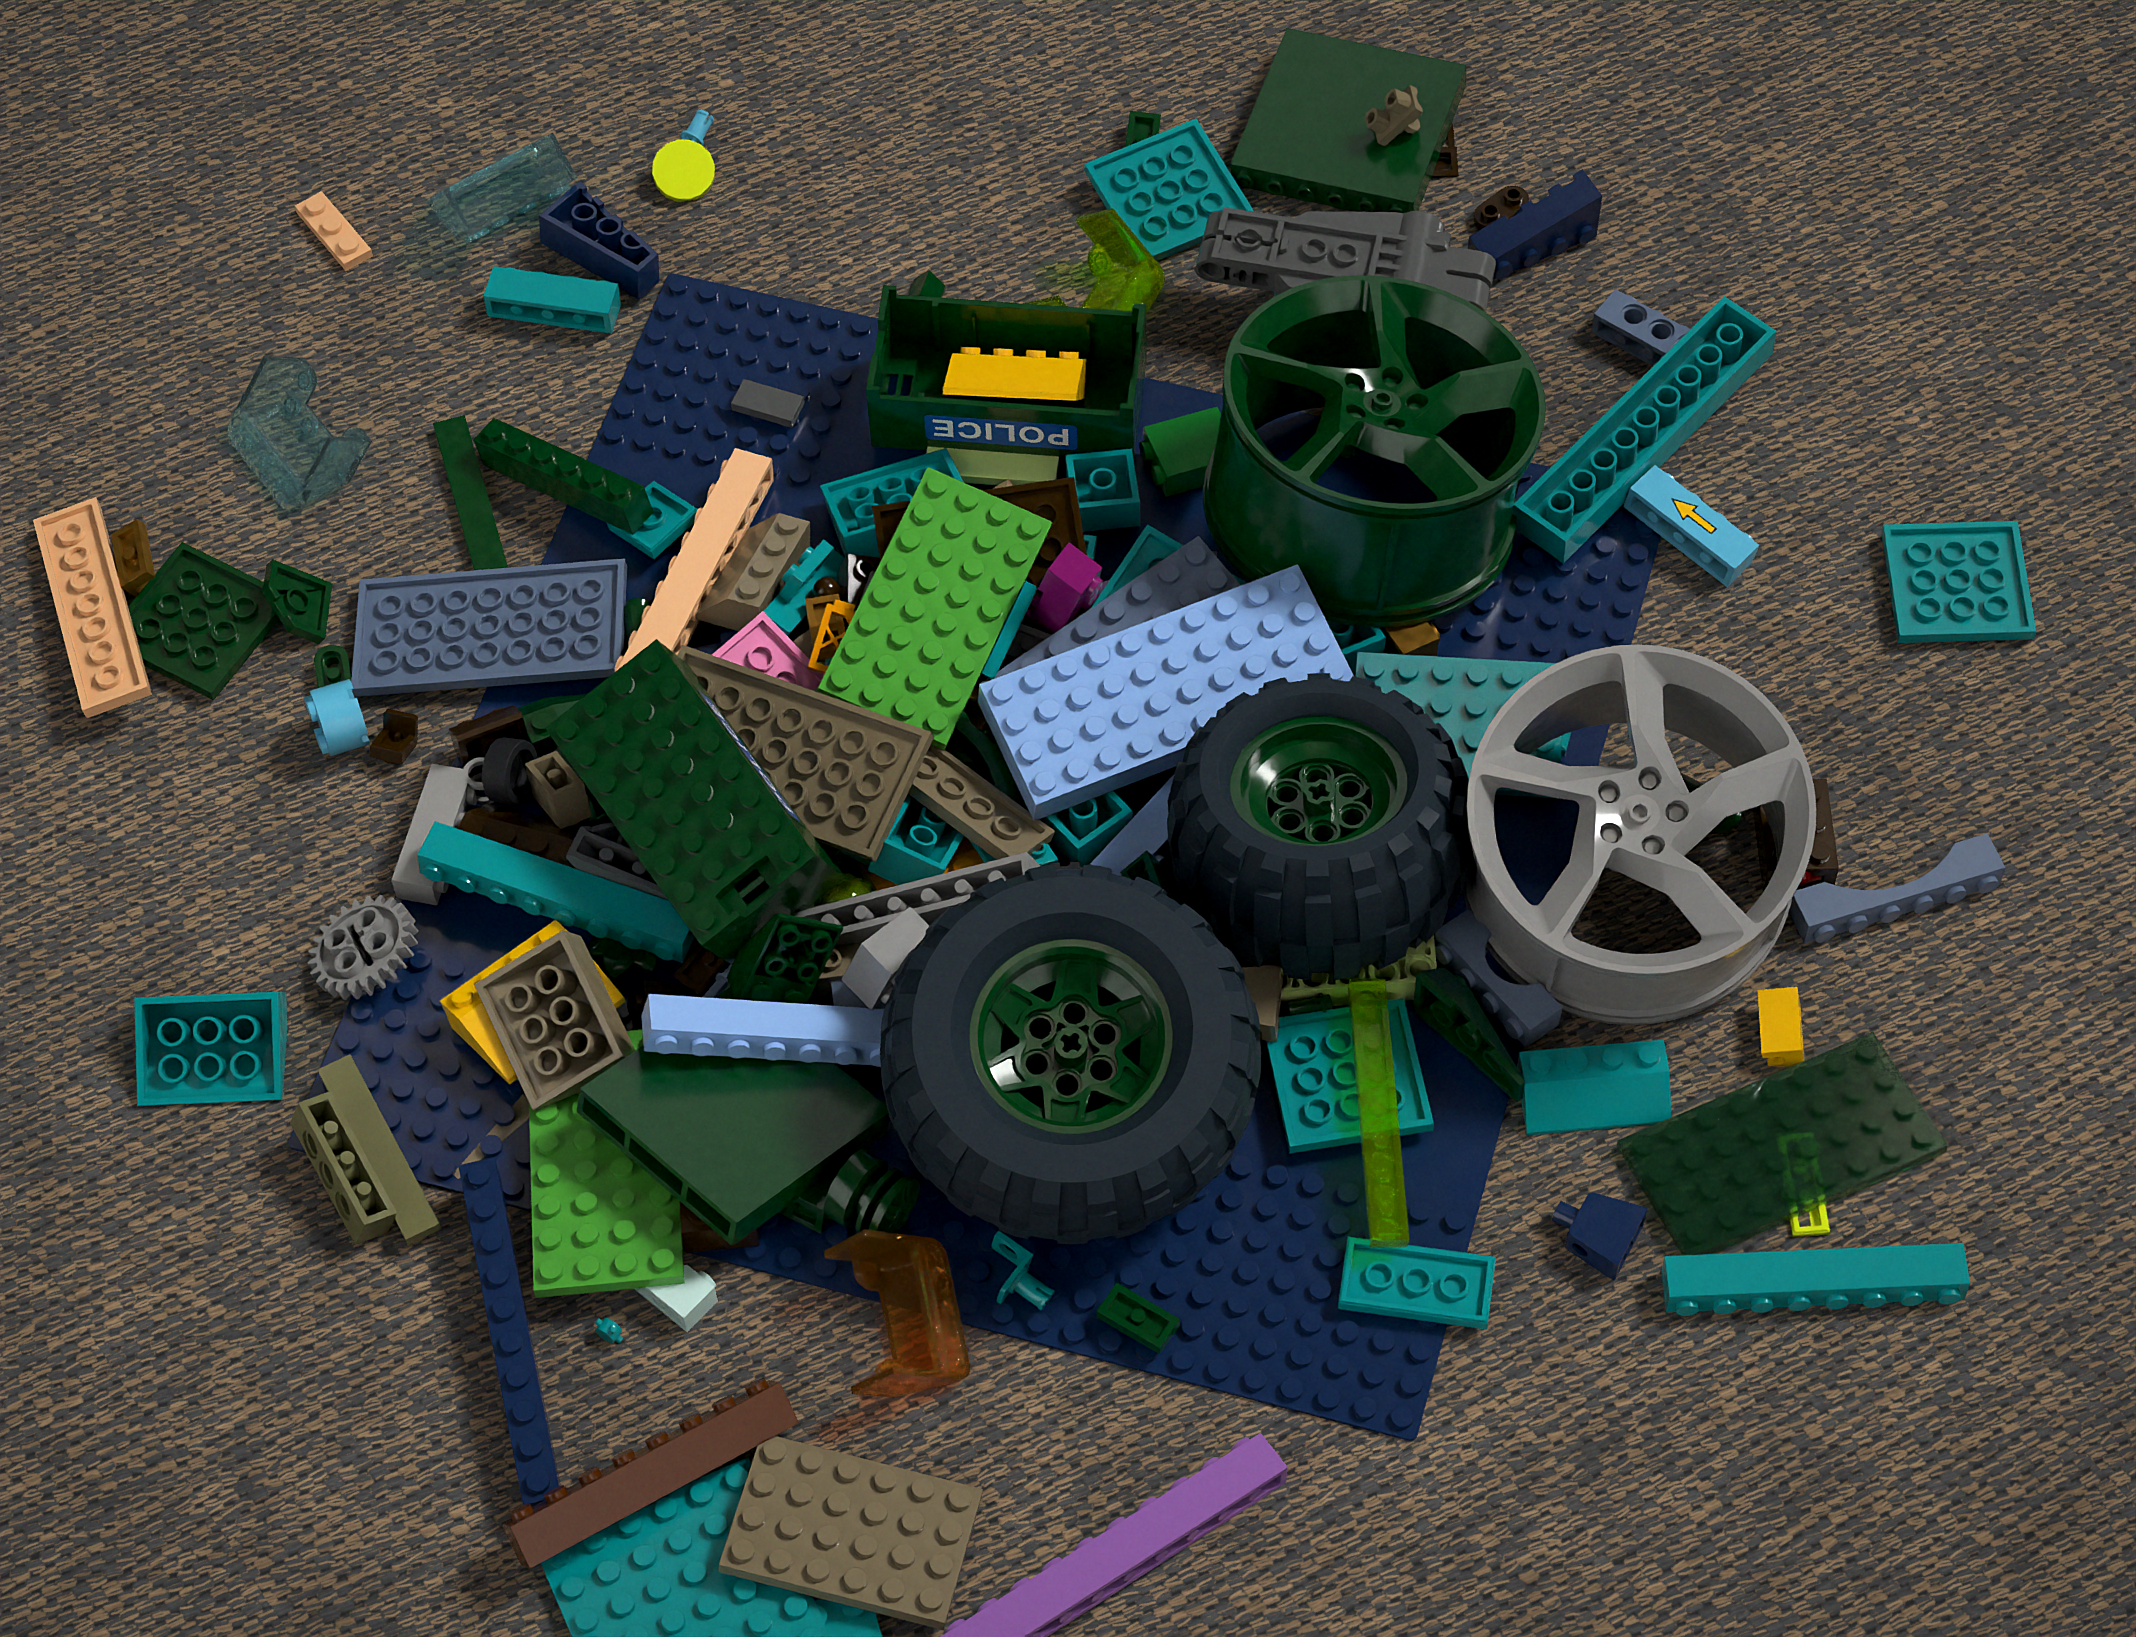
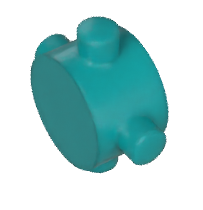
M598 1318L594 1324L598 1326L595 1332L600 1338L611 1344L615 1341L619 1344L623 1340V1337L620 1336L622 1329L617 1323L609 1318H604L603 1320Z

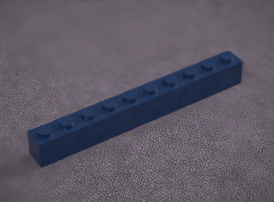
M495 1157L461 1164L458 1167L523 1505L530 1503L531 1507L545 1500L543 1496L545 1493L561 1486L501 1177Z

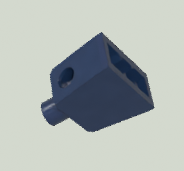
M1592 1192L1588 1193L1580 1209L1560 1201L1552 1221L1569 1229L1565 1248L1610 1279L1616 1280L1644 1226L1647 1208Z

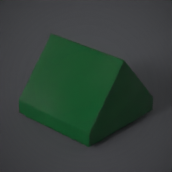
M928 270L914 279L909 295L942 298L945 284Z

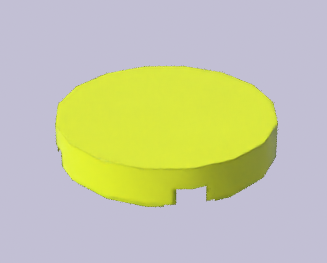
M678 139L665 144L657 152L653 160L652 176L657 189L666 198L675 202L694 201L703 197L710 190L715 179V164L710 152L701 144L692 140Z

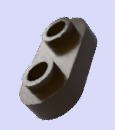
M1518 186L1504 187L1475 209V227L1481 230L1503 216H1506L1508 219L1512 218L1520 209V206L1529 201L1528 193Z

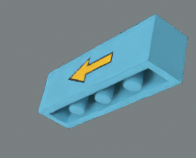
M1656 465L1644 474L1629 490L1623 507L1726 587L1753 562L1759 544L1750 535L1740 531L1727 521L1725 516L1714 511L1701 501L1699 496L1688 491L1675 481L1673 476L1662 471Z

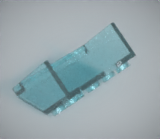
M551 133L432 195L426 200L432 211L457 241L464 239L467 244L488 234L490 231L487 226L491 225L495 229L509 222L508 214L518 210L521 215L537 207L536 199L545 195L546 199L550 200L570 190L571 186L569 183L577 179V176L554 133Z
M263 356L228 423V438L279 505L287 511H300L347 485L355 474L372 441L359 427L347 428L341 437L333 436L308 405L317 386V376L305 358Z

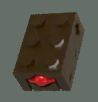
M1812 779L1816 799V831L1811 856L1797 890L1823 882L1835 885L1839 866L1827 779ZM1760 805L1753 808L1762 889L1764 892L1777 867V855L1770 824L1765 811Z

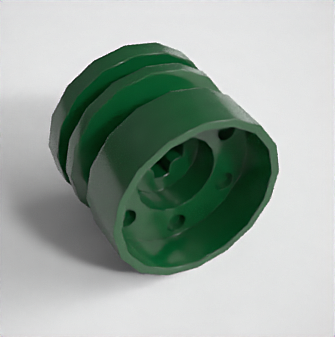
M865 1149L856 1151L845 1162L833 1180L825 1198L824 1215L846 1228L856 1225L857 1235L863 1238L868 1237L869 1242L882 1247L887 1245L897 1235L911 1214L918 1198L919 1181L909 1175L904 1176V1172L897 1168L888 1170L886 1161Z

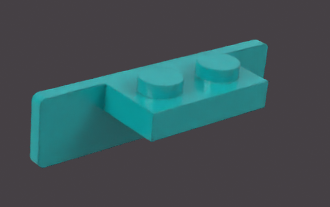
M824 539L815 549L809 546L797 561L800 566L792 564L781 580L786 584L763 612L788 636L807 615L805 599L814 598L813 586L816 581L823 577H829L837 582V571L845 558L835 551L834 547Z

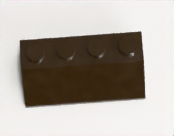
M484 804L465 812L458 827L460 830L575 868L568 861L566 855L580 828L579 826L574 825L559 829L551 819L491 804Z

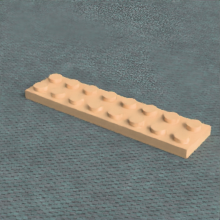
M95 497L34 519L33 522L76 689L86 718L152 695L124 590L119 582L116 561L102 509L97 498Z

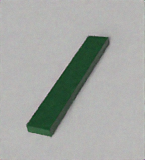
M465 415L433 423L473 569L508 568Z

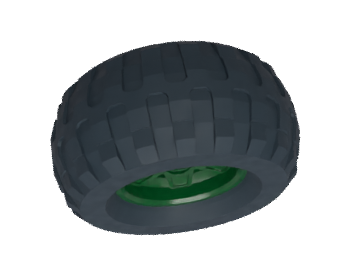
M1056 865L1040 866L1026 870L1025 875L1006 881L1003 878H999L970 893V898L959 906L955 905L947 909L937 917L926 929L925 936L915 949L907 954L895 976V983L882 1016L880 1044L882 1086L890 1120L906 1147L911 1161L923 1177L940 1189L948 1197V1201L956 1208L971 1217L978 1216L999 1227V1231L1025 1239L1034 1236L1057 1240V1244L1073 1245L1085 1244L1088 1240L1109 1236L1121 1238L1145 1230L1146 1226L1166 1215L1172 1216L1184 1209L1227 1166L1247 1128L1254 1107L1261 1073L1260 1023L1256 1005L1251 999L1244 980L1245 975L1233 953L1215 937L1212 932L1213 928L1192 908L1186 904L1179 905L1167 896V892L1150 881L1139 877L1132 880L1124 876L1112 874L1110 868L1083 865V870H1056ZM1053 993L1052 999L1050 1001H1045L1039 998L1046 994ZM1098 996L1111 1004L1103 1007L1100 1006ZM1069 1012H1078L1084 1019L1078 1024H1071L1064 1019V1016ZM1043 1026L1050 1031V1034L1046 1038L1037 1039L1030 1032L1035 1027ZM1008 1029L1018 1039L1019 1043L1001 1053L1003 1038ZM1106 1032L1111 1034L1114 1040L1110 1044L1102 1045L1096 1042L1094 1037L1099 1033ZM1135 1041H1138L1140 1052L1138 1066L1122 1053L1124 1049ZM1032 1062H1041L1047 1069L1042 1074L1036 1075L1030 1073L1027 1070V1066ZM1096 1068H1104L1110 1072L1111 1076L1106 1080L1099 1081L1092 1077L1091 1072ZM1072 1083L1077 1088L1074 1094L1065 1096L1058 1092L1057 1087L1060 1084ZM1041 1089L1043 1091L1044 1109L1027 1100L1019 1091ZM1091 1094L1101 1095L1113 1100L1097 1110L1085 1113Z

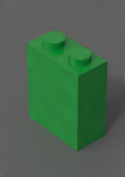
M1218 407L1143 427V440L1139 442L1140 454L1144 461H1149L1154 484L1161 486L1165 497L1203 487L1205 472L1218 434L1221 417Z

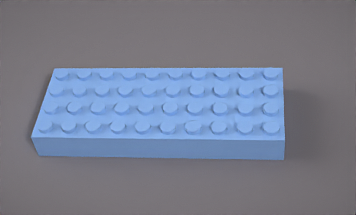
M1297 564L979 684L978 703L1032 818L1036 820L1177 766L1178 761H1183L1187 742L1200 726L1203 727L1210 717H1216L1219 709L1226 706L1227 702L1243 692L1251 696L1258 693L1259 688H1263L1265 682L1283 677L1288 682L1307 680L1308 673H1330L1332 680L1350 681L1354 675Z

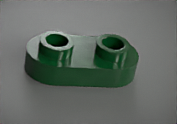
M328 645L321 648L315 654L314 665L318 688L347 679L351 681V666L345 649L337 645ZM331 664H338L337 667L328 668Z

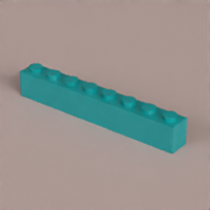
M436 821L417 854L420 874H423L432 881H444L457 886L464 892H476L488 896L499 904L508 903L520 907L531 915L540 914L557 920L561 925L575 926L587 930L596 937L614 939L628 948H640L652 952L663 960H675L683 963L695 938L669 900Z
M1964 1243L1664 1256L1661 1270L1666 1312H1676L1681 1316H1690L1698 1311L1714 1310L1717 1314H1729L1736 1309H1751L1753 1312L1763 1313L1776 1307H1789L1793 1311H1802L1811 1306L1826 1305L1829 1309H1841L1848 1304H1864L1866 1307L1875 1308L1888 1302H1901L1905 1306H1914L1923 1301L1938 1300L1941 1304H1953L1961 1299H1965L1970 1286Z

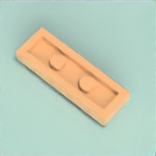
M322 191L295 205L296 213L345 271L373 256L371 248Z

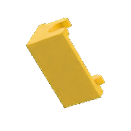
M1798 987L1757 990L1762 1058H1768V1066L1805 1067Z

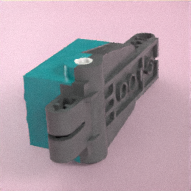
M1223 207V211H1216L1208 216L1195 272L1200 278L1209 282L1275 292L1274 296L1308 282L1332 277L1358 275L1393 277L1426 284L1449 292L1486 312L1496 261L1493 256L1486 252L1451 247V234L1445 233L1442 221L1433 214L1424 211H1410L1407 213L1306 211L1295 218Z

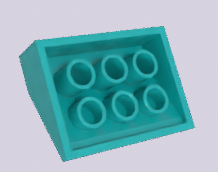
M947 448L820 485L845 558L847 554L879 557L872 506L911 501L927 467L963 482Z
M286 992L134 998L137 1106L283 1099L287 1042Z

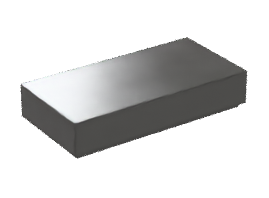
M743 379L731 402V407L733 411L792 428L805 401L804 396Z

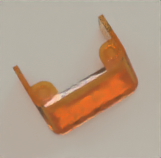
M863 1230L824 1251L825 1258L852 1261L856 1281L869 1291L879 1292L892 1359L884 1360L877 1365L875 1375L851 1386L852 1394L898 1397L955 1384L969 1375L970 1361L947 1253L939 1241L929 1237Z

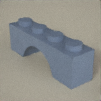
M1467 909L1443 925L1435 933L1436 958L1441 964H1447L1456 975L1461 976L1468 984L1469 989L1480 999L1485 1011L1491 1015L1494 1014L1504 1025L1507 1034L1515 1040L1518 1039L1527 1048L1558 1026L1563 1007L1540 983L1529 985L1509 983L1498 977L1490 969L1485 955L1488 952L1486 945H1488V940L1492 933L1482 922L1477 921L1474 914Z

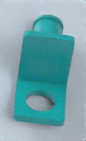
M998 1231L994 1236L991 1247L1016 1264L1017 1268L1000 1289L996 1301L1002 1304L1008 1294H1012L1015 1291L1038 1307L1039 1310H1042L1046 1305L1045 1303H1048L1055 1290L1050 1289L1028 1273L1033 1254ZM1004 1245L1011 1248L1016 1254L1009 1251Z

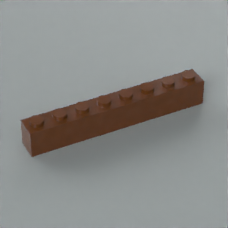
M765 1378L758 1379L745 1387L746 1393L734 1399L731 1395L713 1403V1410L703 1416L696 1413L684 1418L678 1423L680 1428L668 1435L666 1431H662L645 1440L647 1446L633 1452L632 1449H628L617 1454L611 1459L612 1465L602 1470L595 1467L585 1471L577 1477L579 1482L566 1489L564 1485L548 1491L543 1495L545 1500L533 1507H531L530 1503L511 1511L509 1513L511 1519L501 1524L520 1564L527 1568L540 1564L798 1424V1419L781 1383L771 1380L766 1381Z

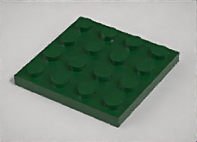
M182 542L156 572L155 578L146 584L128 606L144 666L214 700L279 621V617L262 593L264 582Z

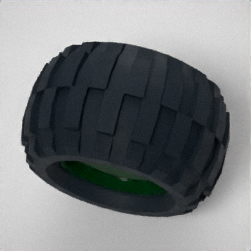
M1308 673L1307 680L1288 682L1283 677L1265 682L1263 688H1259L1258 693L1251 696L1245 692L1241 693L1227 702L1226 706L1219 709L1216 717H1210L1203 727L1200 726L1187 742L1183 761H1178L1167 800L1169 813L1167 818L1169 854L1173 864V875L1186 905L1209 923L1213 928L1212 932L1225 947L1230 951L1235 950L1237 958L1259 968L1262 965L1280 964L1283 974L1288 975V978L1311 980L1312 973H1333L1334 980L1356 977V974H1360V968L1373 965L1377 970H1380L1397 962L1398 959L1406 956L1408 947L1416 949L1423 941L1426 943L1442 927L1448 908L1455 909L1469 875V863L1473 853L1468 832L1466 809L1469 778L1462 758L1458 757L1453 740L1439 722L1435 724L1427 713L1424 714L1422 707L1396 690L1386 694L1383 693L1381 687L1376 686L1372 680L1352 676L1350 681L1332 680L1330 673Z

